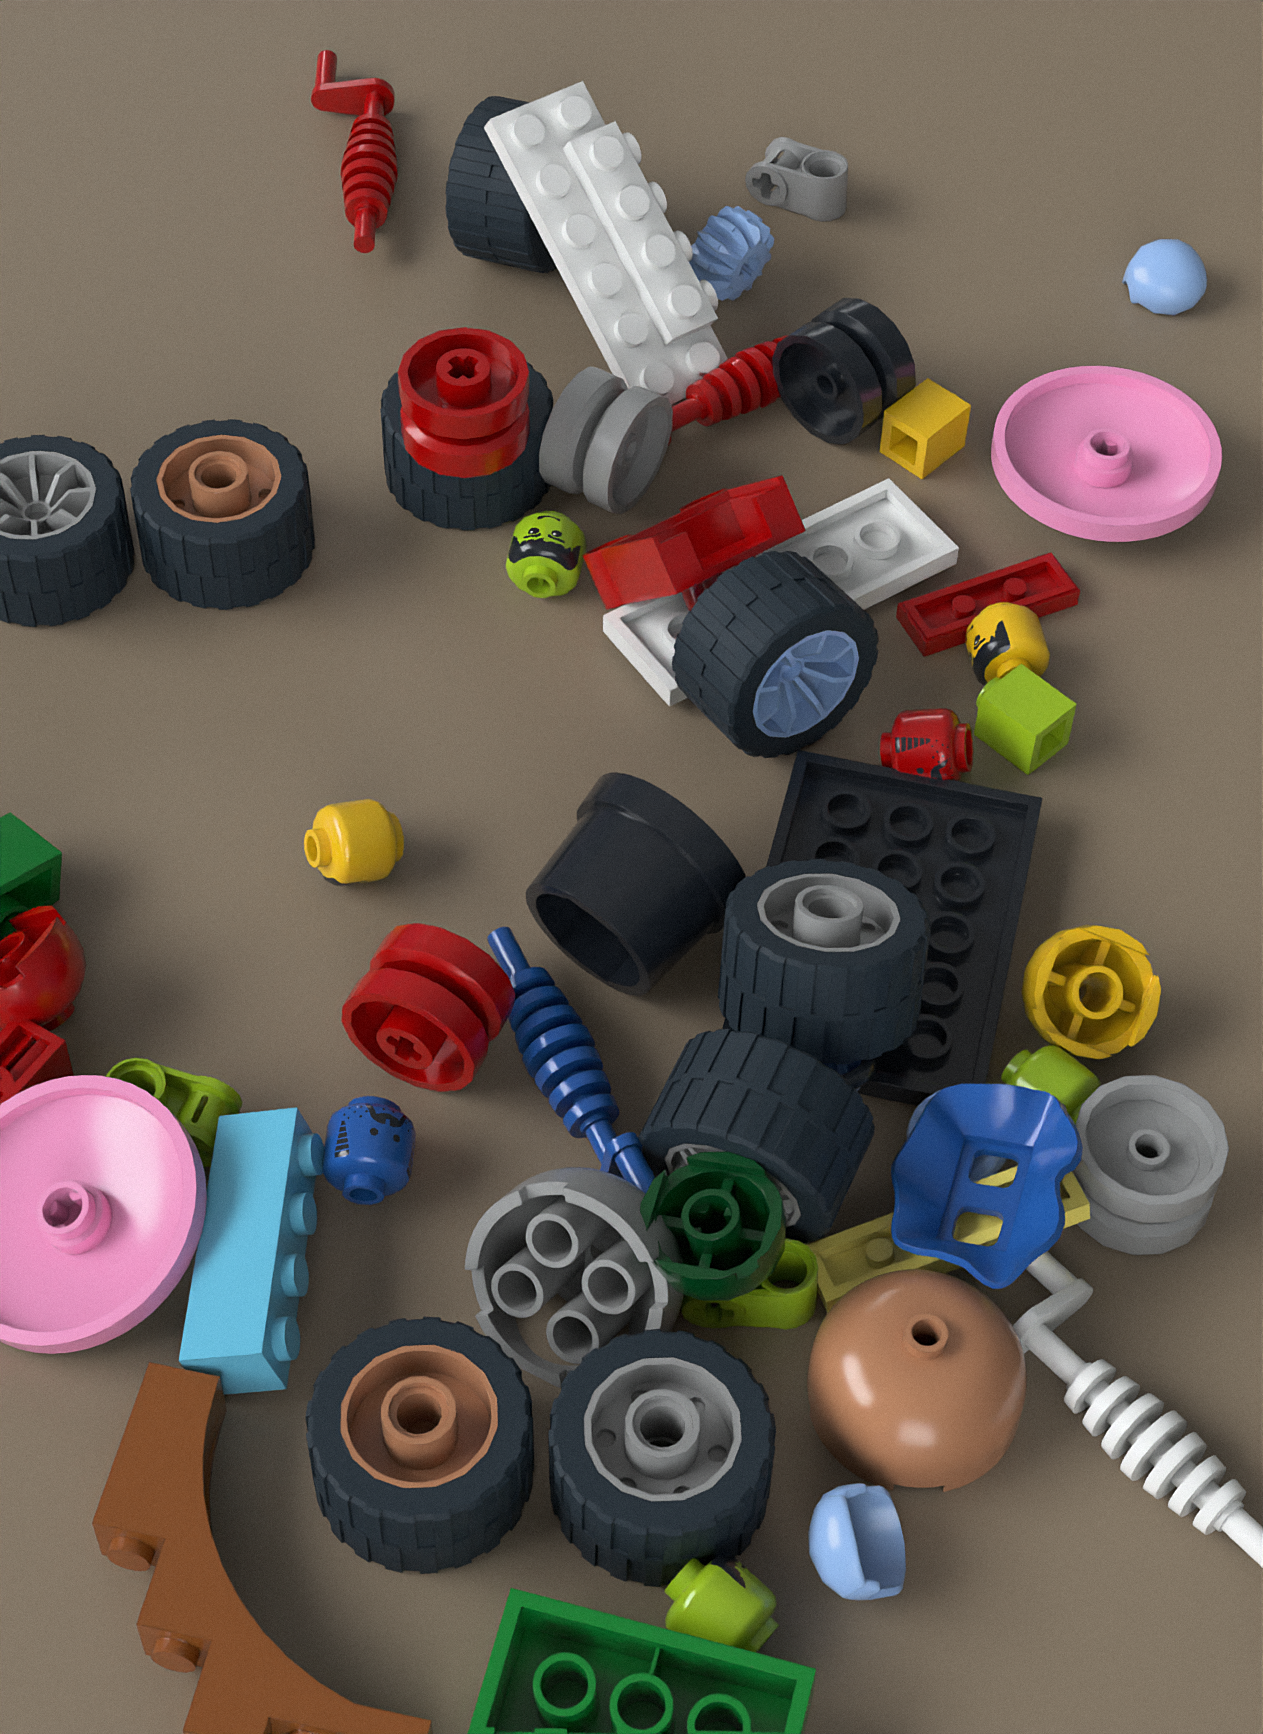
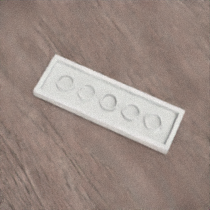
M888 478L803 519L805 532L762 552L792 551L797 552L801 557H807L865 610L957 564L959 547ZM681 592L676 595L625 604L603 615V632L669 707L688 698L679 689L675 681V672L672 670V657L675 653L673 647L677 634L680 633L683 626L682 622L688 613Z

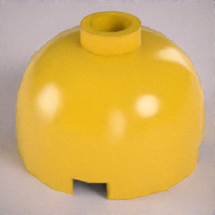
M1083 925L1057 932L1037 947L1025 967L1021 994L1026 1017L1040 1037L1050 1044L1064 1049L1071 1055L1100 1060L1111 1057L1112 1055L1110 1054L1118 1053L1126 1046L1133 1047L1145 1037L1158 1013L1161 995L1159 977L1153 975L1151 964L1145 956L1149 954L1142 943L1120 929L1098 925Z

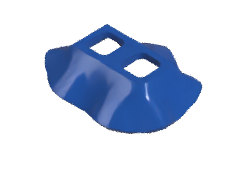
M959 1084L944 1088L934 1095L926 1104L916 1125L891 1164V1179L895 1191L891 1234L895 1245L902 1250L916 1255L936 1257L963 1267L982 1284L992 1289H1002L1012 1284L1034 1260L1047 1252L1058 1241L1065 1225V1210L1060 1196V1182L1066 1174L1076 1169L1081 1161L1083 1150L1079 1132L1074 1121L1069 1116L1065 1105L1055 1096L1045 1091L1008 1084ZM981 1155L1015 1160L1018 1163L1014 1182L1006 1188L972 1182L969 1177L974 1160ZM965 1212H972L1000 1218L1003 1223L998 1241L992 1246H982L955 1240L953 1235L959 1216Z

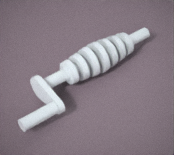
M1048 1251L1039 1256L1026 1270L1053 1295L1029 1309L1013 1325L1021 1342L1023 1352L1026 1353L1028 1350H1031L1067 1384L1066 1389L1068 1391L1065 1394L1064 1402L1074 1414L1080 1413L1090 1406L1083 1418L1082 1424L1092 1436H1098L1109 1428L1102 1440L1101 1447L1111 1459L1119 1458L1129 1449L1120 1466V1470L1132 1481L1139 1480L1154 1466L1143 1485L1145 1491L1156 1499H1160L1167 1495L1174 1487H1177L1169 1500L1168 1508L1179 1516L1184 1517L1198 1507L1200 1511L1193 1521L1194 1527L1205 1535L1215 1530L1218 1532L1223 1530L1263 1568V1527L1243 1509L1244 1504L1242 1500L1246 1495L1245 1489L1236 1479L1228 1481L1221 1488L1218 1486L1226 1472V1467L1216 1455L1207 1458L1197 1466L1207 1445L1196 1432L1186 1435L1179 1441L1187 1427V1421L1175 1410L1159 1418L1164 1408V1402L1151 1393H1147L1134 1401L1140 1390L1139 1384L1129 1377L1123 1376L1109 1385L1115 1376V1367L1104 1359L1097 1360L1094 1363H1086L1052 1332L1088 1301L1093 1293V1288L1084 1279H1077Z

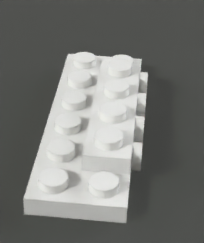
M583 81L491 118L484 129L612 374L624 379L628 389L633 386H639L668 398L672 407L685 401L688 386L702 379L704 375L718 368L720 364L728 359L711 328V325L718 319L715 310L718 308V298L713 286L707 280L699 281L689 263L692 260L693 253L686 235L681 231H672L664 215L667 209V201L663 190L656 182L647 183L638 166L641 162V150L635 137L628 132L622 134L616 121L607 125L604 123Z

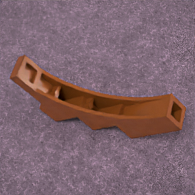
M149 1362L92 1525L101 1554L107 1556L112 1563L133 1571H146L150 1569V1566H156L136 1623L145 1655L151 1656V1659L161 1667L176 1672L188 1673L195 1671L196 1666L203 1667L183 1727V1734H433L432 1720L354 1704L319 1683L290 1660L261 1630L239 1599L222 1566L211 1528L210 1488L213 1461L220 1431L227 1412L220 1376Z

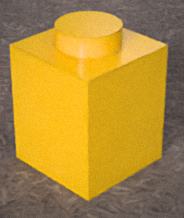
M927 378L884 411L879 452L915 476L924 479L965 446L971 405L956 394Z

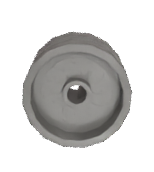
M590 366L579 372L564 388L551 411L543 432L539 451V472L544 482L568 493L580 494L584 492L588 502L612 513L623 514L628 511L646 493L666 453L672 430L673 409L669 399L639 386H633L628 389L624 379L599 368Z
M1156 1075L1124 1076L1099 1086L1082 1104L1076 1121V1128L1082 1141L1083 1150L1081 1161L1072 1172L1090 1203V1219L1077 1225L1103 1246L1131 1255L1164 1254L1187 1244L1205 1225L1214 1194L1217 1191L1229 1152L1224 1123L1210 1103L1182 1083Z

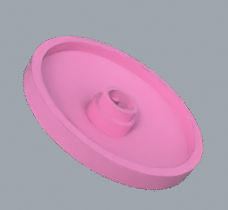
M1079 366L1056 370L1039 376L1021 386L1006 400L995 422L991 444V460L996 478L1008 497L1037 521L1060 532L1084 539L1105 542H1131L1170 533L1192 521L1202 512L1213 496L1222 463V447L1216 428L1208 415L1194 400L1169 383L1153 376L1124 368Z
M78 1075L53 1079L32 1086L0 1104V1342L20 1350L47 1354L70 1353L106 1343L129 1331L153 1313L170 1295L189 1267L202 1234L206 1215L207 1192L204 1168L198 1149L189 1132L177 1117L147 1091L116 1078Z

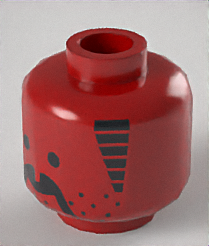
M938 708L901 711L893 722L891 732H883L881 735L880 757L884 767L894 768L902 773L960 781L963 772H971L974 748L971 726L969 723H961L958 715L951 709Z

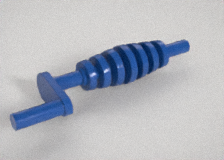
M500 927L492 931L487 937V941L501 968L508 975L516 994L514 1006L508 1020L512 1030L515 1032V1041L519 1052L523 1055L522 1061L531 1077L535 1078V1084L541 1093L549 1098V1104L555 1113L563 1118V1124L570 1135L575 1138H588L601 1163L600 1170L625 1179L646 1194L655 1176L643 1155L642 1144L637 1134L628 1132L617 1136L612 1127V1124L619 1116V1108L615 1097L610 1094L611 1085L607 1074L602 1071L603 1063L598 1050L595 1048V1040L588 1027L583 1025L581 1017L569 1005V1001L561 989L555 986V981L548 971L542 967H530L511 928Z

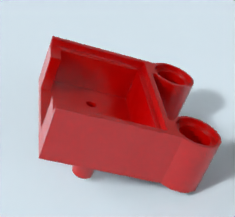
M779 475L730 489L724 488L682 506L679 509L680 513L634 535L628 534L602 544L582 556L606 610L624 604L676 595L681 592L688 611H691L698 601L697 598L706 588L708 589L717 581V578L723 574V571L733 566H738L740 562L750 557L755 558L756 555L806 530L784 477Z

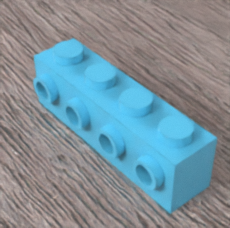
M297 1107L219 1116L207 1186L206 1215L197 1246L179 1362L186 1370L220 1376L224 1395L287 1389L290 1362L297 1359L299 1355L300 1331L296 1318L299 1297L306 1295L309 1285V1272L305 1253L308 1235L314 1234L317 1226V1209L313 1195L316 1175L323 1173L324 1145L320 1135L317 1133L313 1134Z

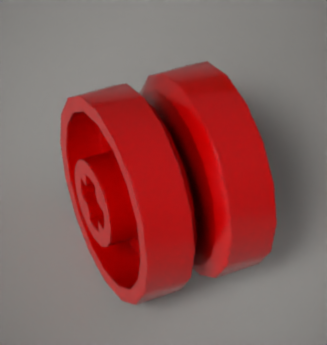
M461 327L439 330L421 338L403 354L398 369L399 396L402 404L400 410L401 433L406 451L419 465L440 475L470 478L490 475L511 465L523 453L530 434V410L527 403L529 397V369L525 355L511 340L489 330Z
M412 923L396 926L385 936L370 961V971L358 980L343 1004L341 1022L349 1039L364 1056L391 1076L424 1089L438 1092L461 1090L474 1079L487 1056L489 1042L499 1035L512 1012L516 994L508 975L489 954L474 943L441 927Z

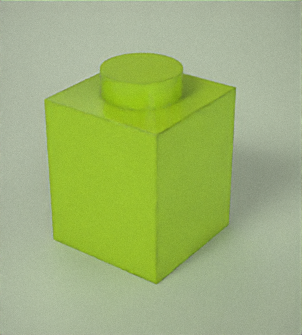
M1020 664L1002 679L996 677L990 680L979 693L976 700L978 712L974 735L1025 774L1029 775L1068 744L1077 704L1023 664Z

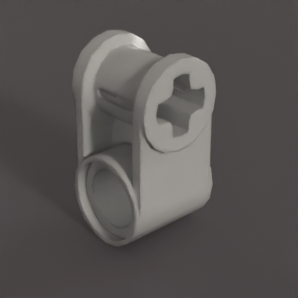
M776 138L766 148L765 159L762 162L755 163L746 174L745 182L750 194L757 201L765 205L777 206L793 211L816 221H832L845 213L847 208L848 162L843 155L835 151L821 150L798 143L790 138ZM781 152H784L780 158H777ZM775 185H778L774 191H771Z

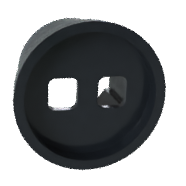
M612 772L602 775L578 807L577 823L527 888L526 902L532 916L543 932L576 965L617 991L641 996L649 992L706 934H715L724 928L725 909L729 894L736 890V885L746 875L738 860L723 840L686 805L650 782L629 774Z

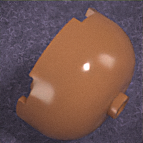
M921 1269L898 1270L877 1275L858 1284L843 1295L832 1306L817 1330L811 1349L807 1373V1392L810 1404L809 1415L822 1443L835 1459L850 1472L876 1486H883L885 1489L892 1491L895 1484L916 1488L942 1486L943 1492L967 1485L986 1474L1004 1456L1015 1437L1027 1390V1369L1023 1348L1014 1327L1000 1307L986 1294L966 1281L945 1273Z

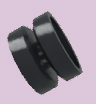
M842 298L814 317L811 322L801 326L778 342L772 357L773 376L781 399L793 417L810 434L827 443L845 445L874 426L877 420L884 417V411L916 386L915 363L907 341L895 323L878 307L859 298Z

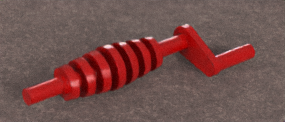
M324 50L317 57L315 87L312 90L311 103L320 111L359 116L352 124L341 162L340 174L345 215L350 224L355 227L354 248L360 253H369L375 247L376 228L382 226L387 219L398 178L393 128L389 120L384 117L394 107L395 92L387 81L380 78L336 82L337 56L330 50Z
M788 335L737 352L734 357H730L720 364L718 368L711 370L702 379L688 386L686 389V400L672 407L671 432L695 420L703 426H711L719 423L721 420L737 417L740 413L746 414L755 411L759 406L764 408L774 403L777 398H781L773 376L772 357L778 342ZM670 434V439H669L668 446H669L670 443H671V434Z

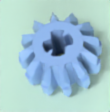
M725 206L719 211L717 217L713 215L708 217L707 225L703 230L697 231L698 237L695 243L691 245L693 256L689 263L699 281L707 280L713 286L719 300L723 301L728 298L734 301L740 297L743 290H750L753 281L757 276L762 275L764 265L771 260L769 251L773 247L774 237L770 234V228L762 223V219L750 210L745 211L739 206L735 208Z

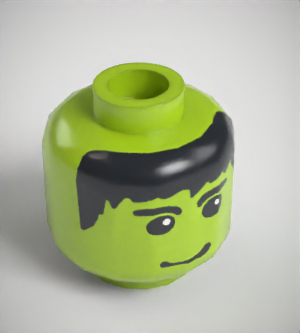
M543 511L524 517L516 525L506 560L508 577L520 590L533 597L547 598L568 594L578 584L584 561L582 555L586 553L587 548L583 531L569 517L555 511Z
M730 1554L717 1556L706 1566L699 1560L692 1558L664 1590L675 1601L665 1618V1627L669 1630L757 1653L779 1627V1624L771 1617L777 1604L773 1592Z

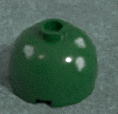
M729 1151L699 1152L686 1157L688 1165L676 1169L668 1177L664 1170L653 1179L640 1203V1212L645 1223L646 1232L655 1220L656 1223L657 1217L662 1215L665 1226L677 1238L683 1257V1264L673 1262L662 1251L658 1241L659 1256L652 1264L675 1291L701 1301H729L750 1293L774 1272L785 1251L786 1212L780 1193L776 1189L775 1184L766 1177L765 1170L752 1159Z

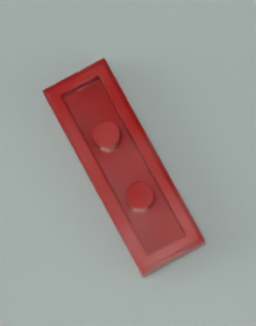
M1052 552L900 602L897 606L896 618L922 656L926 657L964 644L968 626L982 610L990 605L1008 602L1025 606L1040 618L1078 605L1080 590Z

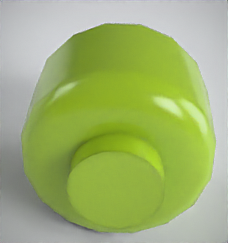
M1056 1045L1042 1047L1033 1054L1027 1049L1019 1052L1009 1062L1001 1076V1080L1005 1084L1045 1091L1055 1096L1065 1105L1075 1125L1082 1104L1101 1086L1099 1078L1064 1049Z

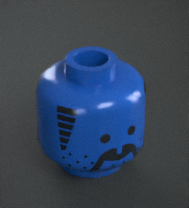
M363 1096L350 1101L347 1106L332 1114L327 1125L322 1160V1172L327 1182L337 1190L342 1191V1195L348 1201L362 1205L380 1203L383 1201L384 1196L393 1195L405 1188L411 1177L416 1131L413 1122L401 1112L397 1104L388 1099Z

